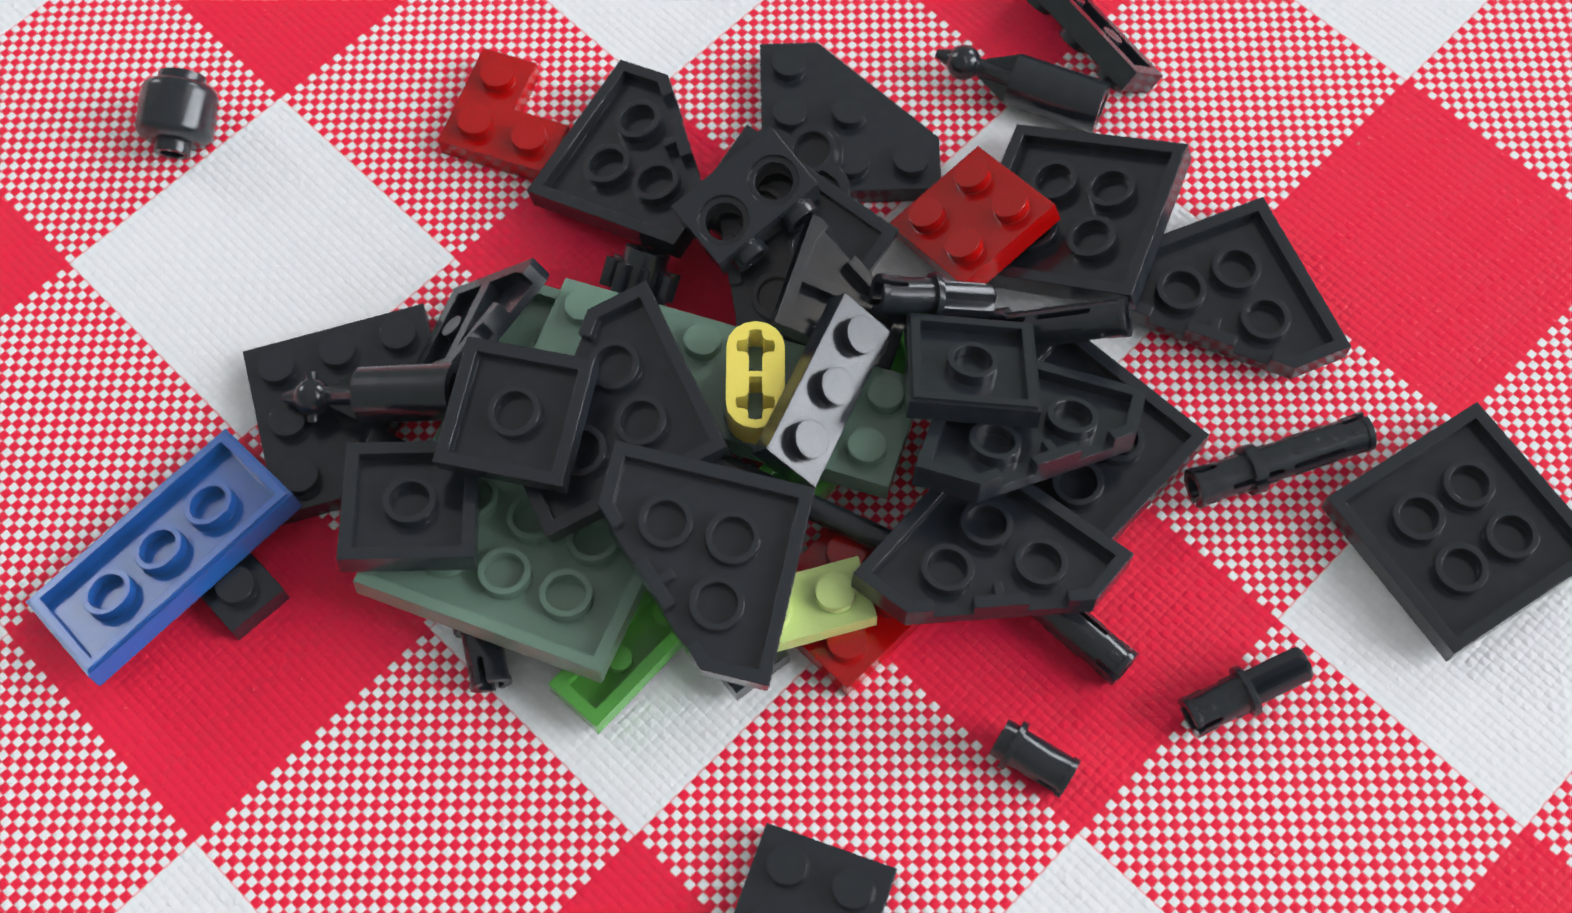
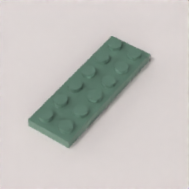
M565 278L534 348L574 356L581 340L578 332L587 310L619 293ZM659 304L731 454L762 462L752 454L756 444L746 443L734 437L728 429L726 421V345L729 335L737 326ZM784 340L786 386L806 346ZM749 347V371H762V347ZM877 366L873 367L819 480L887 499L914 418H906L905 374ZM749 393V418L761 419L763 412L762 393Z

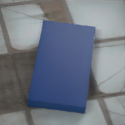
M224 429L31 596L26 603L85 674L101 686L303 505L230 432Z

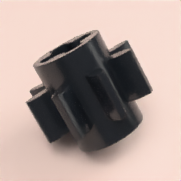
M626 243L623 256L619 254H614V257L606 256L599 284L611 287V291L621 293L646 280L658 304L666 306V302L673 303L680 275L668 272L669 268L667 267L670 255L644 245Z

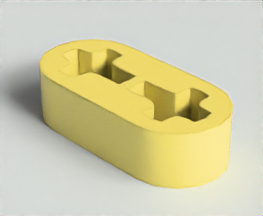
M753 321L736 327L728 337L726 345V421L728 429L734 437L746 443L757 444L785 388V344L783 336L775 327L768 323ZM749 347H762V371H749ZM749 393H762L763 412L761 419L749 418Z

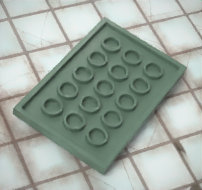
M543 285L498 342L534 348L560 290ZM443 421L432 441H438ZM481 477L477 570L357 572L353 580L358 594L601 684L646 591V587L610 536L609 527L603 518L552 543L545 536L523 485Z

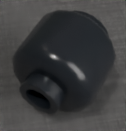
M166 67L158 71V76L149 77L142 83L135 128L141 138L154 144L153 152L155 154L171 159H189L191 150L205 149L213 143L219 98L215 90L206 85L207 79L202 74L182 68Z

